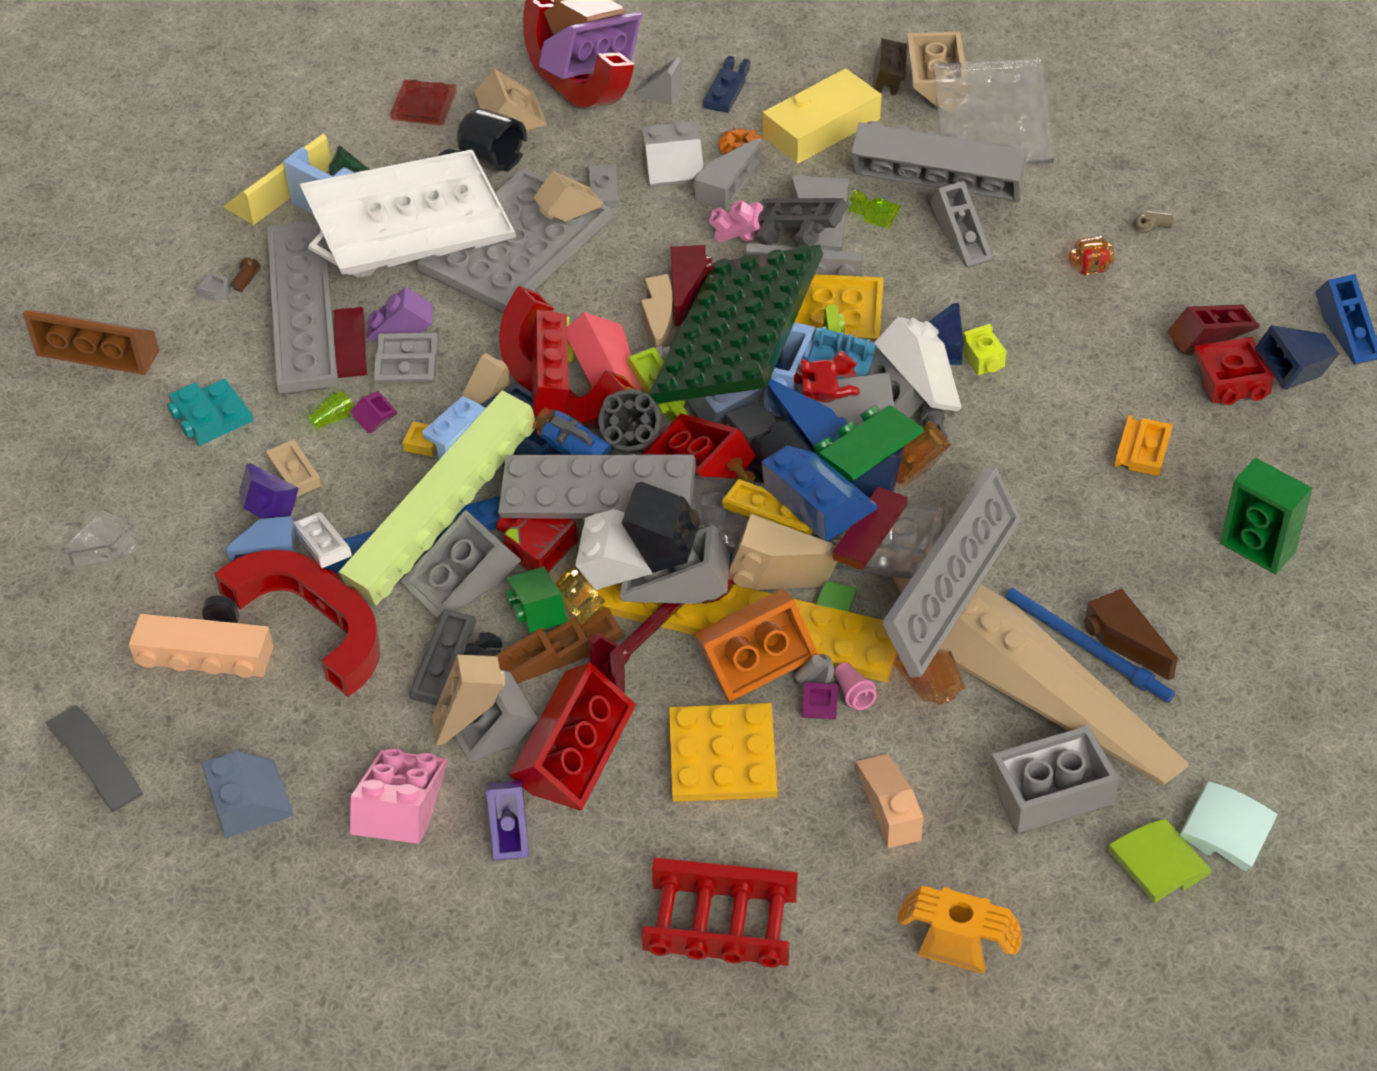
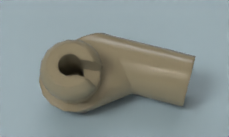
M1145 211L1135 218L1133 225L1135 230L1140 233H1147L1157 226L1172 228L1174 214Z

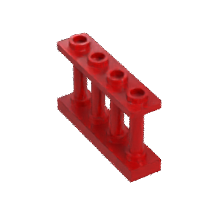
M654 857L652 866L653 888L660 889L661 896L656 926L642 927V950L649 951L657 956H666L669 953L681 954L694 960H702L706 957L719 958L731 964H738L742 961L756 962L768 968L789 965L790 943L780 940L784 904L787 902H797L798 872ZM679 891L697 894L692 931L670 929L675 895ZM714 895L732 896L734 898L728 935L707 933L711 899ZM751 898L768 900L770 902L765 939L743 936L747 904Z

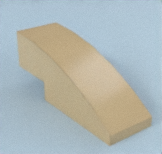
M668 274L645 278L646 299L641 300L642 322L652 347L660 345L668 347L672 335V288Z

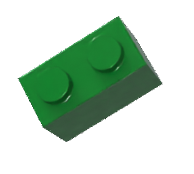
M545 567L507 577L509 590L505 591V597L510 610H514L518 624L524 623L529 634L540 628L547 629L567 623L562 593Z

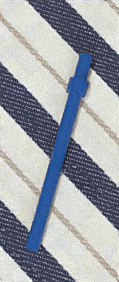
M1011 588L1007 592V600L1130 678L1132 684L1140 690H1148L1167 703L1174 698L1175 691L1156 680L1155 674L1144 667L1139 669L1018 590Z

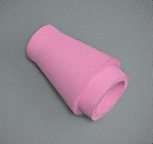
M842 663L836 667L834 677L839 683L847 705L856 710H864L870 707L877 697L875 684L855 670L850 663Z

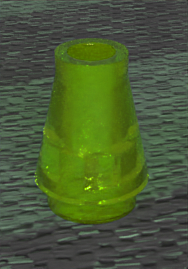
M343 390L337 393L333 391L308 415V418L317 430H320L325 426L351 417L350 411L354 408V405Z

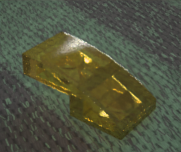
M573 566L555 582L562 593L564 606L581 624L605 602L603 597Z

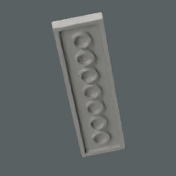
M317 220L267 226L278 394L339 386L328 260L308 249L309 244L321 232Z
M997 467L986 468L882 622L886 634L890 637L899 655V659L904 664L910 677H919L924 674L1021 521L1020 515Z

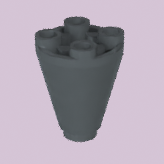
M626 389L606 397L600 410L598 422L600 432L606 442L620 451L634 452L644 449L655 440L660 432L662 418L658 405L650 395L640 390Z

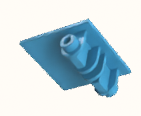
M827 327L816 329L815 341L808 362L831 360L837 352L843 351L857 362L854 368L856 377L868 375L877 348L874 342H871V339H860L853 337V334L846 335L842 331L839 333L828 330ZM836 376L837 379L851 378V377H839V376Z

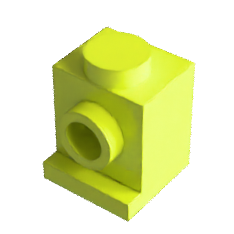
M991 324L963 332L961 353L978 376L988 372L993 373L1005 367L1006 350L992 332L993 327Z

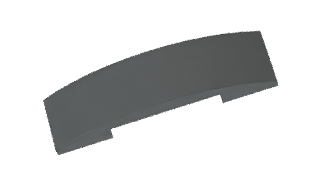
M75 705L46 722V725L62 746L65 745L93 782L95 790L112 812L143 795L142 790L112 745L94 722L78 706Z

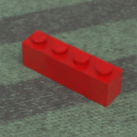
M537 310L531 338L532 410L534 416L553 418V414L557 410L565 413L569 393L567 314Z

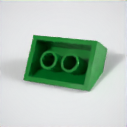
M874 405L860 414L862 420L854 424L853 421L846 423L836 430L839 434L832 440L830 437H826L816 443L813 448L815 450L814 453L851 482L925 431L922 426L893 406L888 405L878 409Z

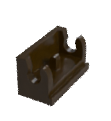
M881 39L874 61L872 86L879 93L883 91V86L888 84L893 87L891 88V95H896L901 81L905 80L906 43Z

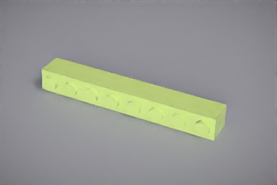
M502 390L342 567L339 573L347 587H354L363 599L374 606H377L383 598L387 597L402 576L411 571L417 559L432 547L440 533L453 523L456 515L463 507L472 502L479 489L493 478L496 470L505 461L506 455H513L515 449L525 437H529L537 425L532 407Z

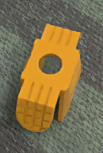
M922 885L905 898L897 914V922L903 926L914 920L931 924L919 949V956L984 974L986 969L981 938L997 942L1007 955L1017 954L1021 947V928L1010 909L991 904V900L985 897H975L953 891L947 887H943L941 891Z

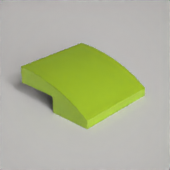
M1166 819L1140 827L1109 844V853L1154 904L1179 887L1184 891L1212 872L1211 868L1179 836V833Z

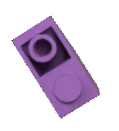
M404 287L397 294L391 295L386 304L379 310H374L367 319V339L378 340V333H422L432 324L433 304L409 288Z

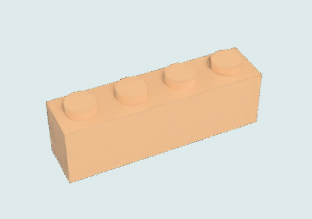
M140 614L129 642L134 663L146 668L159 666L172 668L177 671H186L187 669L198 670L213 675L218 673L236 674L243 678L251 676L264 677L274 646L269 626Z

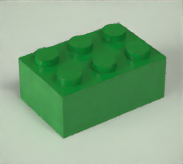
M1255 457L1234 479L1220 544L1276 575L1296 553L1313 488Z

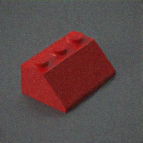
M682 413L641 454L694 455L696 459V476L736 478L738 476L734 470L730 471L727 467V463L731 459L740 457L743 461L741 467L745 471L747 466L756 457L740 429Z

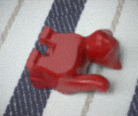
M843 351L837 352L831 360L808 362L806 359H801L803 395L824 403L848 396H858L860 390L857 386L847 385L839 387L836 377H856L854 368L857 362Z

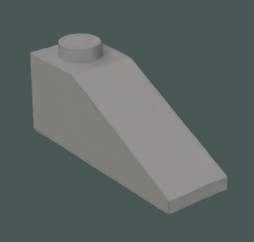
M755 139L707 163L703 170L695 175L693 180L695 200L726 210L762 161V140Z
M965 181L938 188L930 203L939 227L966 268L992 261L994 258Z

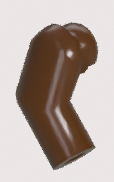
M246 257L241 260V270L230 283L232 288L242 293L250 281L259 273L260 264L256 259Z

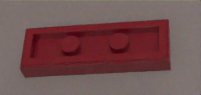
M363 307L335 309L334 331L338 378L366 376L367 357Z
M877 487L870 498L877 504V510L850 526L832 552L833 560L863 571L907 507V496Z

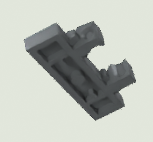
M763 198L760 203L763 205V210L758 216L760 228L755 238L762 245H772L779 239V231H783L784 228H801L799 233L794 236L800 245L814 246L819 240V233L824 231V228H835L840 223L849 205L843 198Z

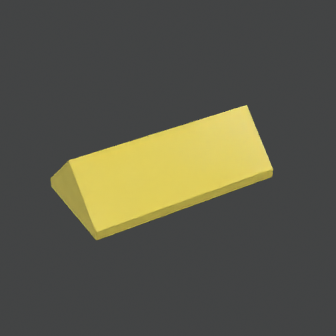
M324 133L303 147L307 149L311 166L323 172L332 167L328 140ZM282 162L223 205V207L255 225L290 199L284 163Z

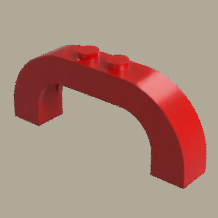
M525 0L523 12L524 41L529 59L537 73L553 89L560 92L567 101L576 106H607L619 101L629 87L635 64L621 53L597 54L592 76L587 73L565 79L539 67L544 41L553 36L544 11L553 6L552 2L554 0Z
M518 286L508 301L502 316L499 345L502 360L508 366L511 376L521 386L532 392L531 338L536 311L547 312L553 311L554 308L538 292ZM605 370L593 389L586 395L578 397L569 388L565 413L583 423L587 429H600L598 420L606 397L618 391L638 389L625 376Z
M265 550L239 557L214 573L219 593L232 599L240 610L265 593L289 591L302 597L347 633L345 640L338 648L322 659L326 680L347 697L362 687L375 671L380 658V640L373 611L366 601L362 599L360 593L354 587H347L342 583L332 570L327 571L311 558L296 552Z

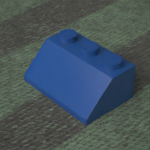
M787 445L761 461L764 489L826 542L877 510L875 502L814 452Z

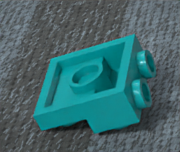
M226 378L202 389L195 382L168 394L170 403L167 404L170 415L174 420L180 419L183 433L187 438L193 437L198 446L254 421L251 411Z

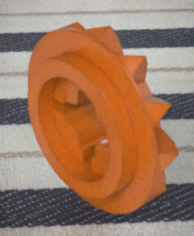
M733 127L732 132L724 131L723 136L719 138V150L725 155L755 139L762 140V138L756 134L755 130L747 131L745 127L738 130Z

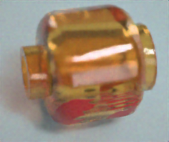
M1102 236L1079 238L1074 244V249L1069 251L1070 264L1072 267H1077L1078 271L1083 275L1106 272L1109 266L1114 263L1112 243L1110 241L1107 242Z

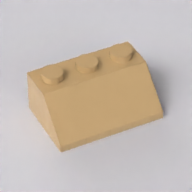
M961 32L907 33L913 88L939 109L966 108L968 78Z

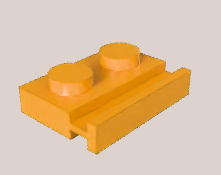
M1128 415L1114 467L1119 468L1120 465L1129 466L1128 470L1160 476L1173 424L1145 418L1139 421L1133 419L1132 415Z

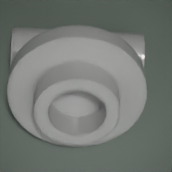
M825 654L814 655L795 673V679L799 683L813 681V683L828 684L833 679L835 671L831 658Z

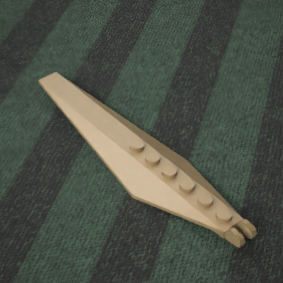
M892 528L883 540L889 547L885 548L883 543H881L874 556L885 567L902 593L928 553L906 539H900L897 531ZM979 585L938 651L942 657L1068 731L1089 725L1104 752L1163 786L1189 767V763L1020 608L987 587Z

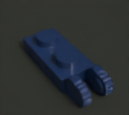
M727 56L723 69H720L703 100V108L724 113L730 112L746 82V76L750 69V60L743 59L739 66V71L735 72L733 71L735 58L734 56Z

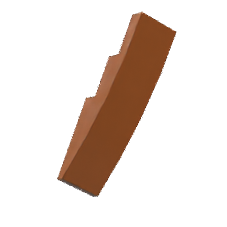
M607 607L580 624L574 617L547 634L543 628H540L494 657H498L500 670L510 672L518 684L588 657L589 640L596 633L613 642L624 638L625 635L612 612Z

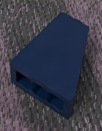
M1274 325L1269 327L1255 346L1256 351L1282 389L1286 390L1321 377L1339 355L1324 333Z

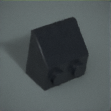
M641 481L634 486L621 524L652 573L688 562L696 533L700 526V519L696 510L690 507L685 497Z

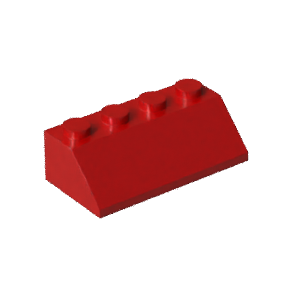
M591 662L565 671L509 776L514 780H522L523 788L533 796L579 811L583 810L636 704Z

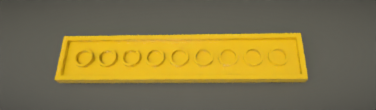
M583 574L571 597L572 605L598 612L608 607L614 616L639 622L646 621L664 603L623 602L620 597L622 583L595 590ZM733 584L729 593L718 601L706 604L685 603L661 627L694 635L693 633L772 593ZM794 599L817 653L828 655L832 660L834 669L842 663H850L855 670L866 678L888 683L898 653L890 637L885 632L882 624L883 620Z

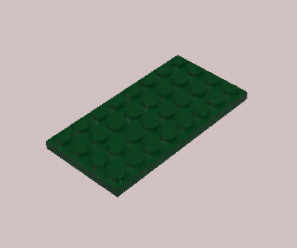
M820 244L814 246L801 245L795 249L784 251L776 249L767 254H748L738 259L728 260L724 258L712 264V271L708 272L648 394L655 403L660 404L766 388L823 257Z

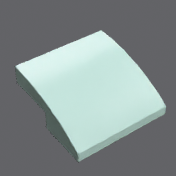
M1208 781L1179 836L1204 854L1210 856L1216 851L1238 868L1247 871L1253 866L1278 814L1238 791Z

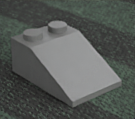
M465 510L400 582L440 619L444 609L456 611L499 585L521 559L487 527Z
M713 525L700 529L696 533L686 564L622 582L620 597L623 602L698 604L706 600H715L727 593L730 553Z

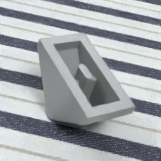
M677 56L645 77L634 94L638 97L672 105L682 91V60Z

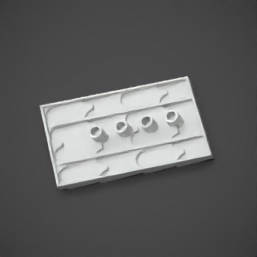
M473 150L300 184L342 275H353L386 265L392 267L432 255L441 256L470 247H475L476 249L517 237Z

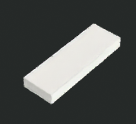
M321 512L293 522L296 536L321 568L352 556L348 544Z

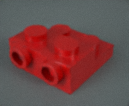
M1253 337L1194 346L1193 355L1203 373L1202 385L1212 403L1222 402L1224 405H1232L1238 399L1250 397L1255 401H1259L1271 394L1274 376L1256 351L1255 346L1257 344Z

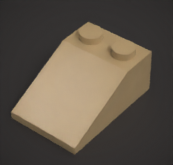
M750 514L734 550L729 566L728 579L733 580L740 587H748L754 590L822 587L825 580H829L838 563L833 560L832 553L837 545Z

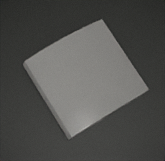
M378 333L374 382H435L439 345L438 333Z

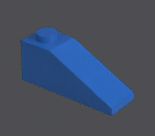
M1356 274L1327 280L1315 291L1325 322L1354 365L1377 360V337Z
M773 379L769 380L767 385L769 399L783 418L791 422L799 430L813 450V446L826 437H830L831 440L837 437L839 434L836 430L848 423L844 417L838 418L831 408Z

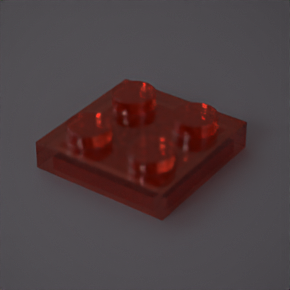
M404 80L391 110V120L444 126L457 93L456 85L442 82Z

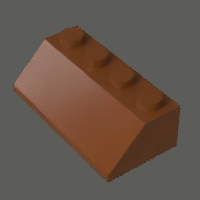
M25 310L23 313L36 356L146 375L159 352L153 330L44 311Z

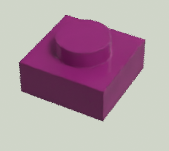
M804 682L802 718L836 720L838 684Z

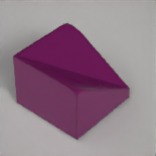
M379 391L363 397L350 411L368 433L374 432L398 414Z

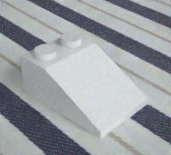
M898 316L874 344L931 408L959 411L962 408L944 343L937 336L938 330L928 321L920 322L915 318L907 319Z

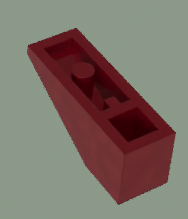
M705 245L670 246L675 327L681 326L686 319L708 272L712 271V257H706Z
M1243 304L1191 306L1183 311L1168 329L1167 333L1172 338L1174 346L1183 354L1194 353L1195 345L1231 340L1258 329L1260 325Z

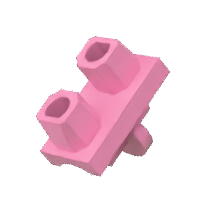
M743 200L734 202L729 212H726L721 207L713 209L709 223L716 228L714 239L718 242H723L739 236L745 242L754 240L757 230L760 228L758 216L763 210V205L759 202L748 205Z

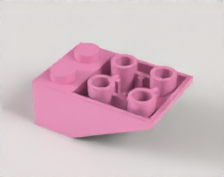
M399 749L381 750L351 795L350 834L419 844L428 829L448 758H440L431 753L419 755L403 753Z

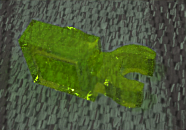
M854 191L850 197V201L853 203L848 210L849 212L863 215V222L890 230L900 214L901 205L878 197L870 201L864 193Z

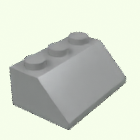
M1089 725L1000 751L991 756L1002 804L1017 834L1115 804L1119 778Z

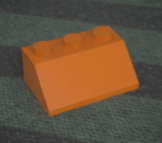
M783 588L693 633L709 668L729 702L804 665L814 655H818L794 599Z

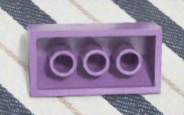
M636 12L565 28L544 41L539 67L565 79L593 72L597 54L621 53L628 60L632 61L642 14Z

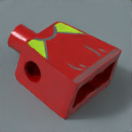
M500 517L497 523V530L504 533V544L521 559L519 564L528 571L545 567L549 573L578 542L576 521L569 518L516 519Z

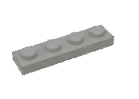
M747 243L746 255H761L776 249L784 251L795 249L796 247ZM822 250L823 257L815 274L862 275L863 253Z

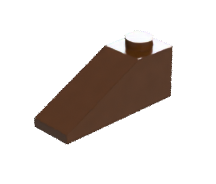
M1122 588L1088 602L1084 625L1091 636H1096L1103 646L1167 680L1174 678L1178 657Z

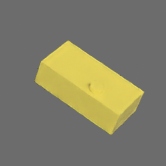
M845 68L763 111L762 137L798 164L857 132L859 122L878 121L881 117L882 94Z

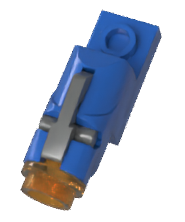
M544 408L534 421L533 429L537 431V435L546 440L549 446L563 455H612L611 445L558 410Z

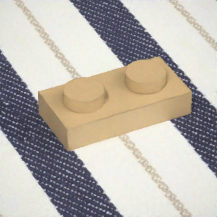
M294 439L266 451L267 459L278 476L299 488L296 497L322 486L319 475Z

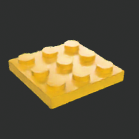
M815 274L795 323L816 327V332L817 328L824 327L823 316L826 305L837 304L838 314L844 315L845 334H853V337L864 340L871 339V342H875L880 337L884 277Z
M772 703L669 707L673 802L778 798Z

